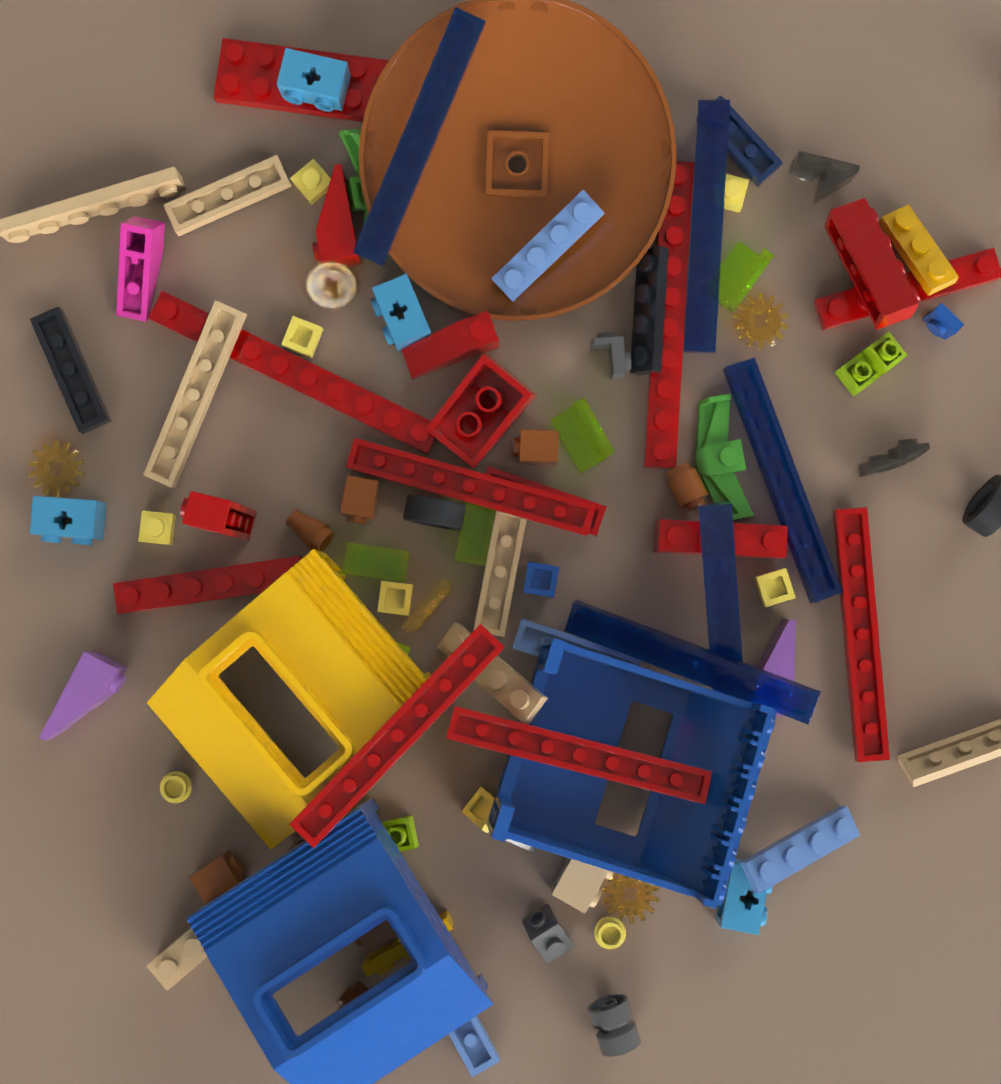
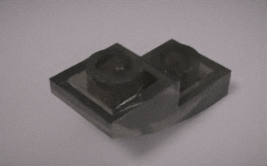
M917 439L898 441V446L888 450V454L869 456V462L858 465L860 477L880 474L912 462L930 449L929 443L918 444Z

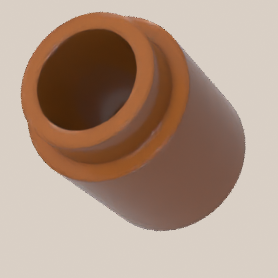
M689 462L679 465L666 473L669 479L667 484L680 509L687 507L688 511H691L705 504L703 498L708 493L696 469L691 468Z

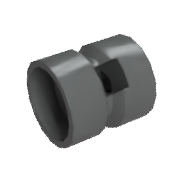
M608 995L589 1005L588 1012L593 1027L599 1029L596 1037L602 1055L608 1057L623 1055L640 1045L641 1040L636 1024L630 1020L633 1014L627 995Z

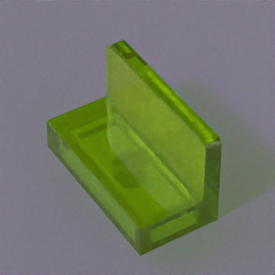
M738 242L705 287L704 293L733 313L772 260L774 254L764 248L758 255L741 242Z
M585 397L573 403L570 409L551 419L553 427L559 431V437L580 473L614 455L615 450Z

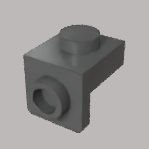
M614 332L597 334V338L591 339L590 351L608 350L611 380L624 379L626 370H631L630 351H625L624 337L615 336Z
M549 904L543 905L522 919L531 942L547 964L575 947Z

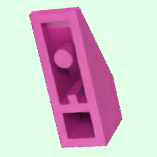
M134 216L121 223L117 316L145 322L149 320L148 317L163 256L165 222Z

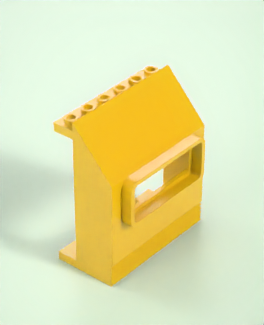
M315 549L305 555L304 558L186 657L147 702L155 714L271 850L295 831L289 825L292 820L431 676L429 672L424 674L345 583L344 579L347 576L327 553ZM252 646L256 648L339 746V749L307 777H304L219 677L226 668Z

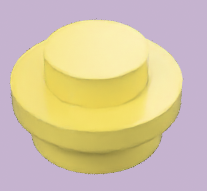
M172 771L166 774L160 783L161 795L170 803L183 802L190 796L193 788L190 777L182 771Z
M606 916L596 923L594 936L601 947L616 949L625 941L626 929L620 919L614 916Z

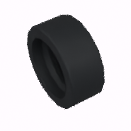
M1001 475L993 476L977 491L962 517L963 524L984 537L992 535L1001 527Z
M409 494L406 500L403 520L460 531L463 526L466 506L449 500Z

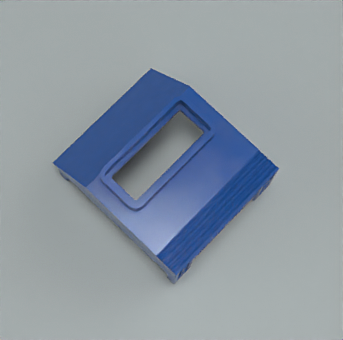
M556 638L544 639L531 684L548 699L529 725L618 747L631 702L635 701L670 712L672 718L660 758L712 771L706 803L701 804L650 791L637 835L632 836L595 823L607 779L508 754L487 821L491 838L505 842L507 838L688 895L711 908L716 909L717 905L721 906L727 891L731 870L736 860L739 842L745 829L750 804L756 791L759 773L765 760L770 735L774 729L777 711L772 707L751 703L567 644L566 641Z
M374 798L349 811L315 848L306 840L186 918L273 1070L290 1084H374L493 1005L487 994L488 984L482 974L479 976L475 975L375 811L380 808ZM384 921H388L410 956L411 962L302 1034L296 1035L275 1000L274 993Z

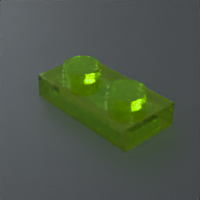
M466 502L462 530H460L455 561L486 567L496 511Z
M347 542L343 574L406 582L410 551Z

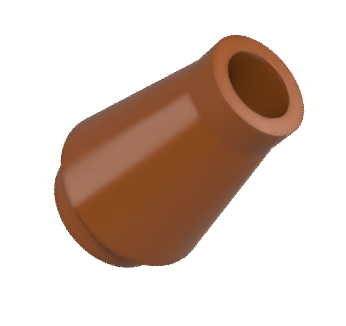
M298 509L294 510L286 520V525L292 528L310 550L323 551L333 539L334 532L330 530L329 524L308 516Z

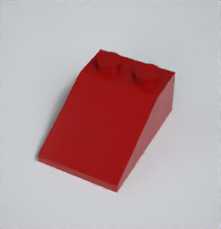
M483 354L425 430L475 469L519 419L538 394L490 355Z

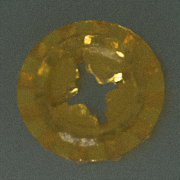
M332 259L326 263L319 262L314 269H310L306 280V288L310 298L318 305L326 308H338L346 305L353 299L357 283L354 272L348 269L346 263L342 265ZM327 275L333 281L339 280L337 282V293L330 285L324 286L326 285Z

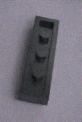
M663 246L649 248L636 265L630 373L635 375L661 372L668 248Z
M58 306L30 318L78 432L85 434L112 422L63 309Z

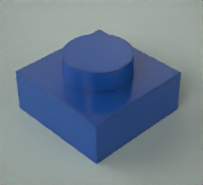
M943 303L937 305L922 318L927 323L929 331L937 337H942L944 340L956 334L965 325Z
M528 561L523 593L554 598L559 567Z

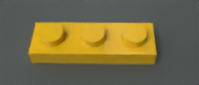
M909 204L881 217L879 225L888 234L892 244L928 296L956 283L959 278L958 274Z
M447 910L439 914L448 931L453 930L454 921L449 911ZM399 938L366 955L361 966L367 977L374 973L380 976L391 970L395 966L394 962L403 957L406 960L411 958Z

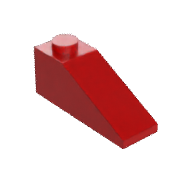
M335 164L315 231L317 242L312 243L315 260L321 261L325 270L361 264L346 178L341 164Z
M487 310L460 320L401 349L411 378L415 379L499 348V338Z

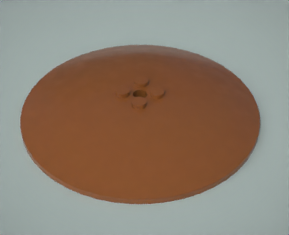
M468 0L441 12L424 23L398 48L381 72L369 98L360 133V180L367 210L380 240L400 268L421 288L446 304L472 315L488 310L491 319L530 321L550 318L580 308L608 292L630 273L652 245L664 221L674 188L676 172L674 124L664 91L649 62L617 27L602 16L568 0ZM514 156H520L526 161L527 166L521 173H514L508 167L509 160ZM584 190L605 214L512 302L491 278Z

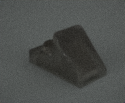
M799 151L791 163L789 174L797 175L798 179L807 182L818 181L814 203H817L848 184L859 172L860 165Z

